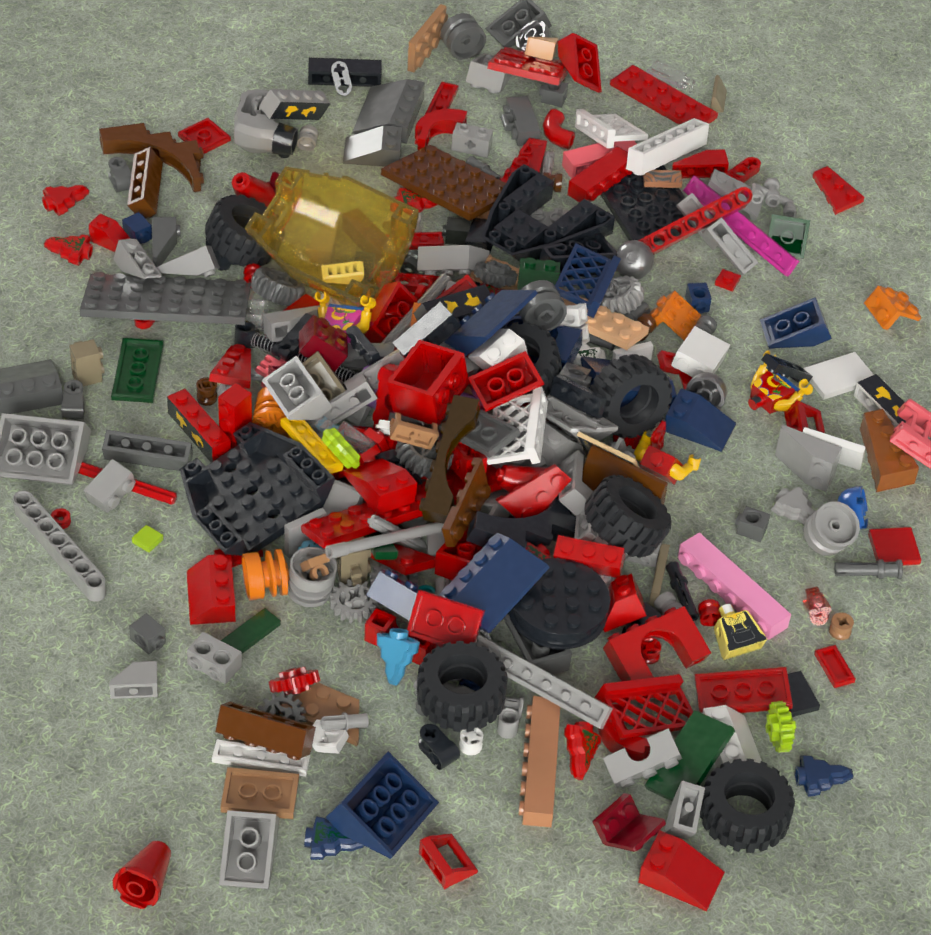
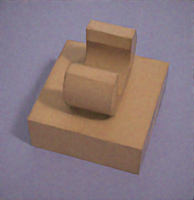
M324 553L300 563L303 572L310 570V578L315 580L318 578L317 569L321 571L323 576L329 574L328 568L323 564L329 562L330 559Z

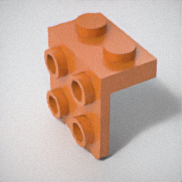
M878 285L864 302L880 326L886 330L900 316L916 321L922 318L918 313V308L910 303L908 300L909 296L905 292H898L890 287L885 288Z
M675 290L667 297L663 295L656 302L657 308H654L649 314L655 319L657 326L664 322L684 341L702 316Z

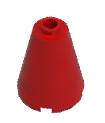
M244 172L237 173L233 177L232 187L237 196L245 195L247 198L252 197L256 201L264 203L267 208L274 205L276 195L269 183Z
M503 465L497 469L495 480L498 486L511 492L513 488L530 481L533 476L545 470L546 467Z
M152 841L116 872L112 880L113 888L115 891L117 889L120 892V899L123 902L140 909H145L148 905L154 906L161 896L171 858V850L166 843Z

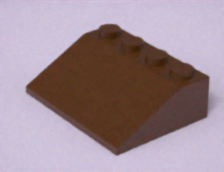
M595 445L591 446L583 467L582 482L592 491L596 489L604 478L611 475H622L624 478L629 477L633 481L643 484V487L650 489L652 494L657 496L664 505L667 482Z

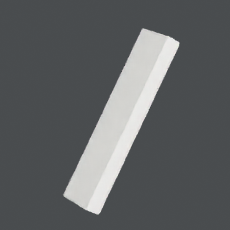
M217 739L212 762L306 776L311 754L301 758V760H293L288 758L285 753L267 752L266 748L262 746L251 747L244 743Z

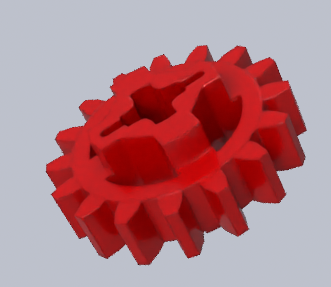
M303 666L279 672V677L268 682L272 693L284 692L286 695H295L310 690V685L319 682L320 676L317 669L306 671V667Z

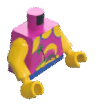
M318 291L315 293V299L320 302V307H318L319 318H325L330 325L336 329H342L345 333L350 326H357L363 334L369 330L372 315L370 309L376 305L374 298L370 297L368 302V297L363 295L360 303L364 307L329 304L326 307L330 300L329 294L324 291V298L320 299V293Z

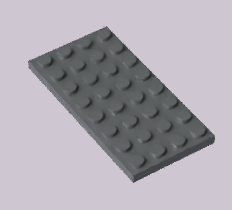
M96 272L90 274L80 306V317L245 325L251 282L246 283L245 280L241 279L226 281L221 278L206 280L202 277L186 279L182 276L175 278L161 276V278L143 279L122 273L109 275Z

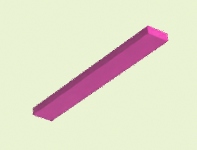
M693 176L683 190L688 196L693 193L703 206L721 198L719 194L697 176ZM721 203L724 210H730L727 203ZM739 211L723 219L741 240L783 275L788 277L800 262Z

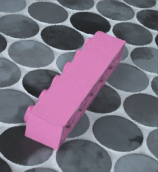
M700 532L680 544L678 558L681 564L690 568L698 579H702L712 592L722 597L726 604H731L737 612L749 611L768 640L788 628L791 613Z

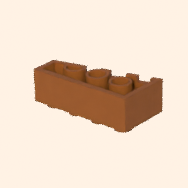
M879 409L865 412L860 432L867 451V458L871 466L872 478L875 481L876 492L915 484L919 466L911 455L890 442V437L895 431L885 411Z

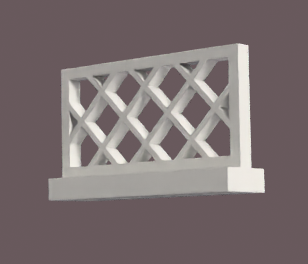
M576 109L575 128L606 148H614V142L648 139L647 133L617 114L592 115L584 109Z
M542 387L534 389L533 394L521 395L493 409V416L501 420H508L507 423L517 426L520 433L525 431L526 434L520 439L515 438L513 440L515 443L509 448L503 447L501 450L504 452L501 455L487 457L488 465L530 459L532 464L541 462L548 405ZM530 402L525 408L520 407L523 403ZM510 405L504 412L500 410V406ZM515 410L519 411L513 418L509 416ZM524 416L529 417L522 424L518 422ZM520 446H522V447L525 448V449H524V452H518V453H515V452H514V451H516Z

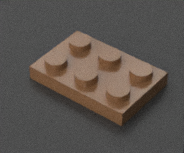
M227 767L220 807L221 813H227V810L276 814L279 818L293 819L299 774Z

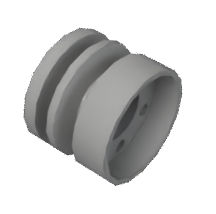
M306 547L299 549L293 554L289 565L288 595L296 604L304 607H318L330 599L337 573L335 558L323 564L328 568L329 574L323 576L321 571L317 569L318 578L315 580L310 578V570L303 572L300 563L324 554V549Z

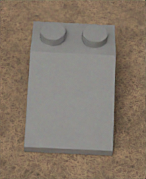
M483 53L470 62L466 82L470 83L471 87L487 88L488 92L497 94L504 90L511 74L487 69L488 62L494 56Z
M782 425L775 456L804 483L812 486L814 489L826 492L835 477L842 447Z
M227 810L219 885L269 889L280 820L276 814Z

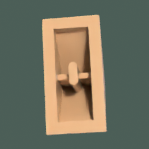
M528 37L525 55L552 61L556 54L558 38Z

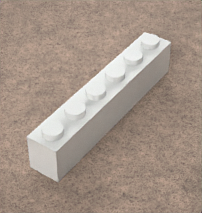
M693 118L628 149L626 169L636 175H644L693 150L699 149L707 144L709 123Z

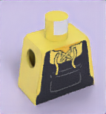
M725 604L719 608L722 617L718 619L714 626V631L723 660L763 647L767 638L749 611L744 610L735 613L731 604Z

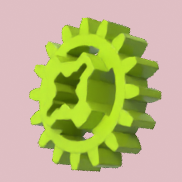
M771 702L769 704L770 710H768L766 715V733H768L773 747L775 746L776 752H790L792 750L791 744L794 743L793 740L795 739L796 723L792 718L791 712H789V707H786V702Z

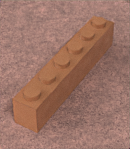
M533 696L532 705H527L526 719L531 720L530 724L526 723L525 738H529V743L524 742L523 757L528 758L527 762L522 764V776H526V781H521L520 796L525 797L524 801L519 802L518 815L523 816L522 825L551 828L554 809L560 706L544 697Z

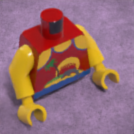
M764 363L759 366L753 376L750 385L751 399L748 400V404L752 410L762 407L769 414L776 411H787L796 400L801 401L804 394H811L813 387L811 384L808 385L807 379H803L799 382L798 388L779 373L773 374L766 369L767 365Z
M646 431L643 433L634 451L636 460L640 462V469L673 485L676 484L677 480H683L693 470H698L701 458L694 459V455L691 454L688 457L687 463L683 465L677 458L651 446V437L646 435Z

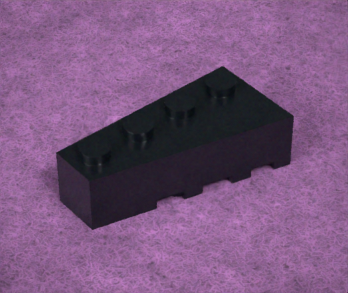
M601 233L595 235V238L586 236L583 237L582 241L577 242L574 239L570 240L566 245L558 243L542 247L539 260L560 262L561 274L575 243L612 260L614 255L617 256L618 254ZM576 251L580 258L585 257L583 254ZM598 261L595 262L597 266H604V264ZM589 262L583 263L585 267H591ZM572 264L574 269L579 268L577 264Z

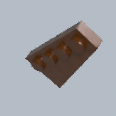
M482 458L473 459L471 464L474 468L471 473L467 472L464 480L467 482L464 490H459L456 496V507H451L444 522L442 532L446 547L456 546L463 537L472 518L477 511L481 510L485 501L490 497L491 488L488 485Z

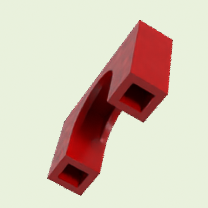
M685 606L679 609L672 607L659 618L657 615L652 616L641 626L638 624L632 625L626 630V633L620 635L617 632L607 638L608 642L603 647V650L621 681L654 677L641 654V642L647 637H658L667 641L674 648L686 669L704 661L711 654L710 649Z

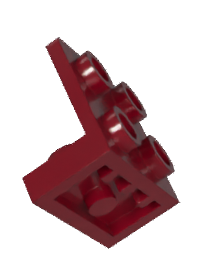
M628 793L622 794L592 821L604 845L632 852L640 850L644 843L652 836L657 835L660 829L666 825L665 820L662 818L640 814L631 794Z

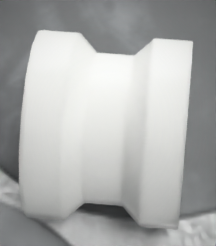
M474 728V731L470 732L462 730L460 732V750L466 755L480 753L483 745V732L479 728Z

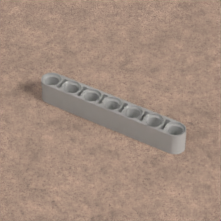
M19 491L15 493L13 505L16 517L87 599L93 602L103 600L106 596V584L103 574L30 492Z

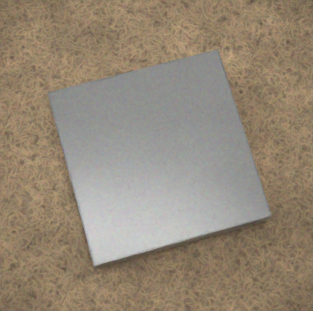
M323 508L284 525L285 555L288 558H291L298 551V547L301 546L303 541L311 540L302 533L301 525L313 518L327 516V512Z

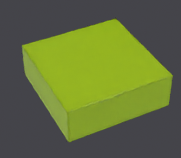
M145 525L132 537V543L148 553L163 541V534L148 525Z

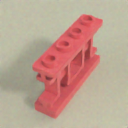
M908 399L897 411L898 416L905 420L906 423L902 421L894 428L895 432L891 435L890 442L931 469V440L928 439V436L931 438V412L912 399Z

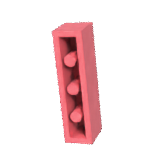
M635 141L614 142V148L618 146L628 152V149L637 143ZM596 143L564 151L562 166L572 179L614 148H606Z

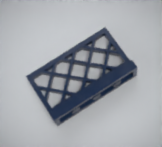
M575 243L555 285L560 297L575 304L586 303L587 316L594 318L621 258L614 255L612 260ZM576 251L583 254L585 257L580 258ZM598 261L604 264V266H597L595 262ZM589 262L591 267H585L583 263ZM572 264H577L579 268L574 269ZM595 272L598 277H592L590 273ZM578 274H584L586 278L581 279ZM566 275H572L574 280H568ZM584 284H590L592 288L587 289ZM573 285H578L581 290H575ZM566 286L569 291L562 290L559 287ZM585 295L588 301L581 299L579 296Z

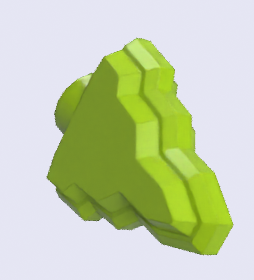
M335 427L325 429L321 439L347 469L359 467L360 455L353 445Z

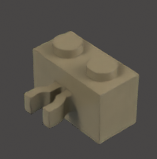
M94 339L84 342L78 341L69 345L71 370L74 380L80 381L83 387L102 382V374L105 373L103 363L101 362L103 352L100 346L97 347Z
M362 536V537H359V538L350 540V541H348V542L355 541V540H359V539H364V537ZM371 549L337 557V573L340 582L347 584V579H350L353 587H355L357 584L362 585L367 581V574L371 573V566L368 558H371Z

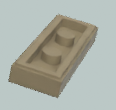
M662 544L659 551L649 604L655 607L654 601L661 592L670 547L667 544Z

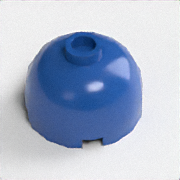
M863 486L845 489L838 496L837 502L848 505L858 517L860 529H867L868 518L864 520V516H866L868 507L865 491L862 489Z

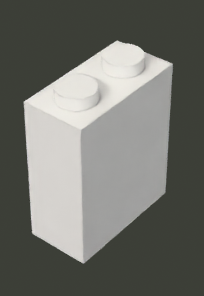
M694 326L678 349L671 366L691 377L705 372L715 374L724 360L730 344Z

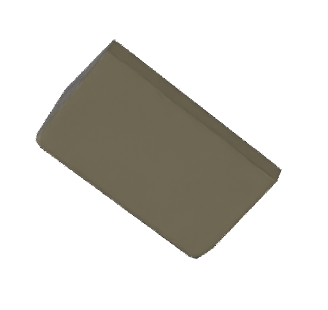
M719 75L715 76L710 108L717 112H724L727 90Z

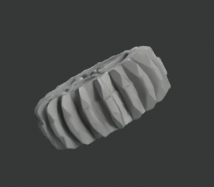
M625 275L624 277L612 278L600 306L607 307L612 313L630 314V311L636 310L641 305V302L644 301L643 287L639 280L633 276L628 277Z

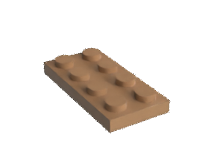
M440 4L409 41L407 71L414 73L418 67L421 68L425 58H429L431 51L438 47L441 40L442 26L448 19V14H446L447 6Z

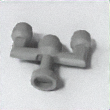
M768 178L764 183V187L756 183L752 184L753 203H761L765 196L768 206L776 207L781 203L785 205L783 208L784 216H796L797 211L793 200L780 195L778 192L780 185L776 178Z

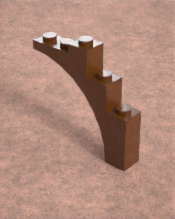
M144 123L99 129L103 155L117 153L135 154L151 147L163 163L173 167L185 177L193 192L201 191L204 177L203 173L199 172L201 159L204 158L203 149L198 146L197 140L177 143L176 139H172L170 131L150 134V130H146Z

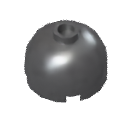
M537 20L532 21L520 30L522 34L520 37H516V45L521 51H525L528 37L552 38V34L543 21L540 23Z
M637 240L627 241L616 250L617 257L621 258L617 267L621 275L641 279L652 270L654 255L649 246L644 242Z
M709 372L694 376L685 389L701 395L719 410L724 405L727 397V387L724 381L718 375Z

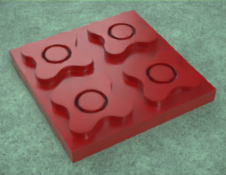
M509 47L501 49L488 62L487 67L490 70L558 86L569 73L560 59L549 61L525 55V51Z

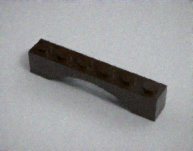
M454 395L452 403L448 402L446 409L448 418L447 421H443L441 427V434L443 436L436 444V453L438 454L436 460L433 459L431 462V479L427 478L425 484L426 497L422 498L419 510L422 511L424 520L444 524L451 507L455 506L454 497L446 477L448 463L458 443L467 434L476 429L481 410L479 399Z

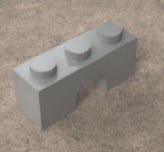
M669 728L647 738L650 745V754L643 761L632 760L625 748L603 757L616 787L627 788L635 783L634 780L642 776L646 779L657 774L656 770L665 767L669 769L679 764L678 760H681L682 757Z

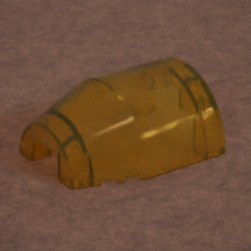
M285 166L275 181V197L263 215L255 212L245 226L246 232L291 279L322 294L325 291L331 298L347 306L364 307L360 303L363 295L368 297V302L370 297L376 299L385 284L392 283L396 278L410 248L417 226L419 210L348 176L342 175V178L329 176V173L324 172L323 175L310 173V170ZM363 261L364 278L361 282L354 279L349 284L326 283L322 281L321 265Z

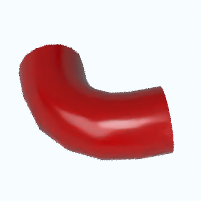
M551 109L543 122L544 135L552 144L570 150L574 143L575 132L562 128L561 126L565 120L563 113L557 109Z

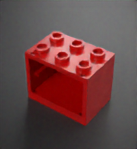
M419 339L415 346L410 349L406 358L400 362L394 374L388 378L387 387L389 388L393 412L431 425L432 422L437 423L439 426L446 416L448 402L452 403L453 396H460L469 384L465 355L462 352Z

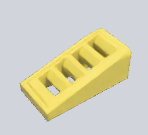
M363 261L321 265L322 282L362 285L364 278Z

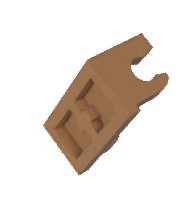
M395 413V419L392 418L390 421V439L431 450L439 436L437 423L432 422V429L404 422L401 421L400 413Z

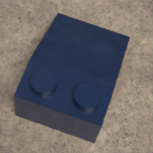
M816 297L760 319L769 349L813 347L832 339Z
M682 388L679 390L665 419L667 433L721 452L736 426V422L701 395Z

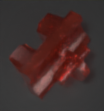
M818 586L805 589L807 600L802 602L810 621L817 626L826 624L829 619V613L832 612L830 604L823 596V593L820 592Z

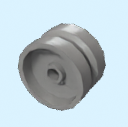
M830 501L823 504L806 519L803 527L804 538L808 546L816 553L823 556L835 555L857 539L860 531L859 519L848 505Z

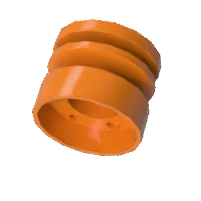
M267 387L262 388L256 397L252 423L291 438L280 425L281 419L286 418V415Z
M282 549L274 550V560L270 550L265 552V561H261L258 552L242 554L244 584L249 601L264 599L265 588H269L272 597L277 595V586L281 596L288 594L289 572Z

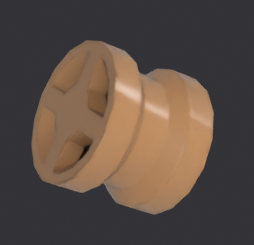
M836 613L833 615L829 627L830 635L837 640L848 639L854 625L853 618L846 613Z

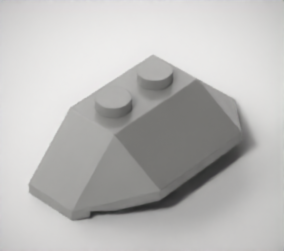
M550 394L547 396L546 419L563 430L567 435L576 438L578 443H580L577 437L578 432L601 441L618 430L619 426L604 417L596 419Z

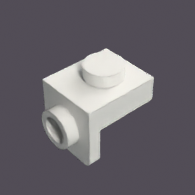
M316 719L313 724L316 727L312 744L314 750L322 753L339 754L349 738L347 731L343 729L323 730L321 720Z

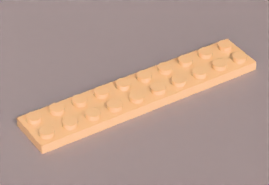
M490 254L485 261V263L490 262V260H495L499 263L509 265V267L512 268L511 270L516 271L517 274L519 272V268H516L505 261L496 259L492 257V255ZM471 272L469 276H473L476 282L483 283L480 278L475 277L474 272ZM517 281L515 283V286L511 285V287L505 285V287L502 286L498 289L517 290ZM562 298L565 305H577L571 301ZM599 306L594 318L587 316L588 321L586 323H588L590 334L625 350L631 348L648 335L649 327L641 322L627 318L621 313H612L605 306Z

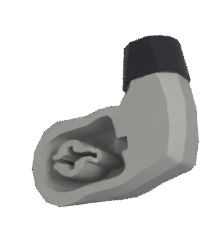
M253 89L243 92L234 114L235 144L250 153L278 154L281 158H288L290 155H293L298 139V129L280 122L279 124L276 123L275 119H269L259 107L269 91Z

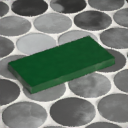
M122 339L111 400L154 402L164 348L163 340Z
M694 710L674 740L682 757L681 760H678L679 764L669 769L663 767L656 770L657 774L648 779L644 785L645 788L673 801L681 781L700 786L735 733L734 728Z

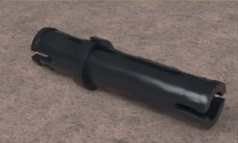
M670 562L666 565V571L671 580L670 586L675 590L679 603L685 606L692 620L696 621L699 618V614L687 587V578L683 576L678 562Z

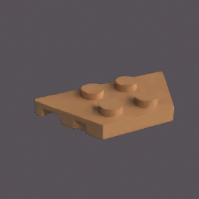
M316 683L310 687V690L294 696L295 700L299 699L302 702L300 707L306 709V713L302 715L307 718V722L302 723L313 726L316 719L321 720L323 716L342 715L343 712L359 714L358 699L321 683ZM282 704L284 708H293L288 704ZM359 728L348 729L349 738L346 742L357 746L359 744Z

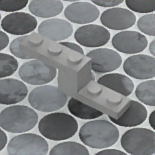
M691 193L678 203L676 207L686 216L704 206ZM708 211L704 212L706 218L712 219ZM722 217L714 224L698 232L712 250L719 247L742 276L758 264V261ZM689 220L690 224L695 228L696 223Z
M399 349L344 382L347 390L330 400L329 402L333 408L316 419L322 431L329 429L377 399L374 390L378 388L379 381L377 375L380 367L390 363L399 365L404 360Z
M577 450L562 461L561 470L572 480L559 493V501L576 515L575 538L593 542L597 537V532L592 530L591 524L587 522L584 512L585 502L593 491L582 482L584 455Z

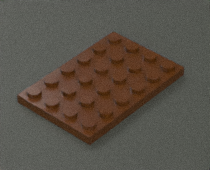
M428 145L381 168L382 176L469 221L489 211L506 182L497 179L495 176L489 175L479 168L473 167L465 161L437 149L433 145Z

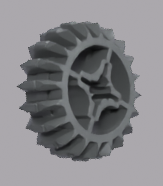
M268 267L256 269L250 285L252 290L257 295H261L262 298L275 304L286 305L287 307L301 298L305 289L303 284L298 279L293 278L292 275Z
M438 436L431 450L397 441L395 451L397 452L396 457L400 459L399 464L405 465L406 470H411L412 475L416 473L420 478L425 476L430 479L432 472H430L431 462L433 459L436 460L438 454L436 453V444L438 440L442 439V436ZM453 453L449 460L447 470H449V468L452 465L451 463L453 461Z

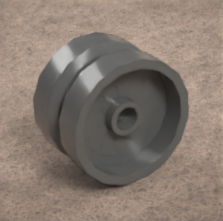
M456 14L450 17L442 26L440 37L452 56L458 60L475 57L483 50L486 44L485 32L470 14Z
M538 280L529 283L521 289L536 290L538 293L518 312L523 322L530 323L531 326L537 324L542 327V330L551 331L564 321L567 307L553 283L547 280Z

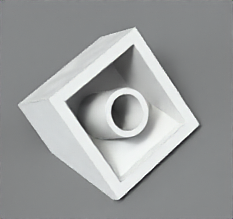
M499 329L490 339L474 350L468 358L485 370L524 351L527 352L525 341L512 330Z

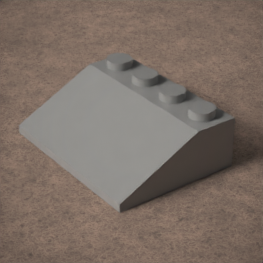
M2 413L0 419V477L74 485L88 449L91 429L85 422Z

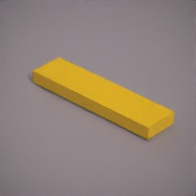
M287 417L281 419L280 425L293 440L301 443L331 474L343 471L342 462L324 444L305 420H288Z

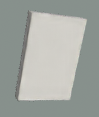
M856 352L804 368L813 376L809 382L823 400L855 390L857 382L874 375Z
M804 427L803 433L842 447L839 464L857 470L861 469L865 446Z

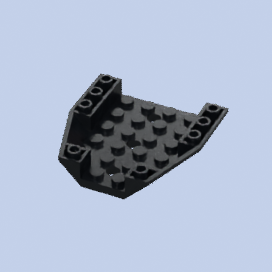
M249 422L233 433L238 444L236 447L206 467L198 458H195L179 469L193 519L226 555L242 556L245 553L260 551L285 533L284 525L324 507L335 481L334 476L301 443L252 422ZM258 491L255 495H250L252 492ZM279 514L277 518H271L272 516Z

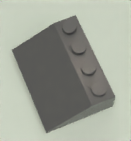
M404 79L370 87L352 134H359L381 126L402 127V143L407 144L424 100L425 82Z
M51 359L0 368V416L2 413L15 414L62 405V385Z

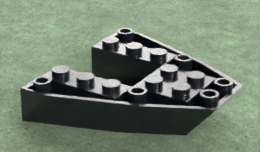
M523 164L512 172L490 209L481 238L519 262L520 258L538 260L542 247L558 243L566 245L570 240L575 239L578 242L582 241L583 237L586 236L595 238V235L601 233L604 237L613 234L615 216L583 199L548 227L530 215L552 199L554 181Z

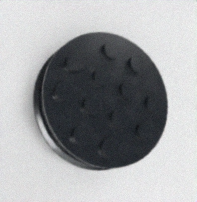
M561 558L542 559L550 568L509 611L508 614L512 624L525 638L547 648L573 649L592 642L601 634L607 622L610 607V593L607 585L594 570L584 564Z

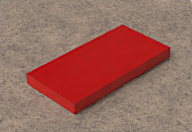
M786 667L695 674L700 713H703V708L727 705L739 713L770 710L769 704L777 701L786 702V707L788 706L789 709L793 707Z

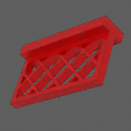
M680 674L605 683L594 697L613 708L609 717L620 739L657 734L668 728L670 732L680 731L686 722L678 717L679 713L687 716L688 719L693 713L681 688L684 681ZM676 695L680 703L678 704L668 697ZM655 698L661 701L662 704L659 707L658 705L649 701V699ZM636 700L643 705L642 709L632 705L630 701ZM612 703H617L624 707L623 711L621 712L614 708ZM665 704L676 710L675 715L663 709ZM648 707L657 713L656 718L646 713L645 708ZM628 709L638 715L637 720L626 715V710ZM660 715L672 721L671 724L667 725L660 721ZM641 718L652 723V727H647L640 723ZM623 720L632 725L633 729L625 730L621 721Z

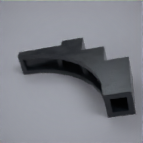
M559 495L554 499V503L549 509L538 515L526 518H504L477 511L468 524L466 541L484 547L492 536L499 533L511 538L523 548H526L527 542L534 546L539 544L549 546L552 540L557 542L558 535L575 538L576 516L572 515V512L559 501Z

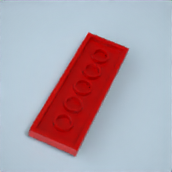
M631 65L610 80V86L678 125L693 118L710 124L718 117V112L635 65Z

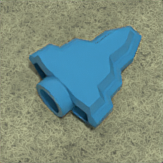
M392 628L389 633H377V646L381 648V658L386 663V677L391 685H398L405 675V667L412 663L413 655L418 653L420 644L418 640L408 637V630L401 628Z

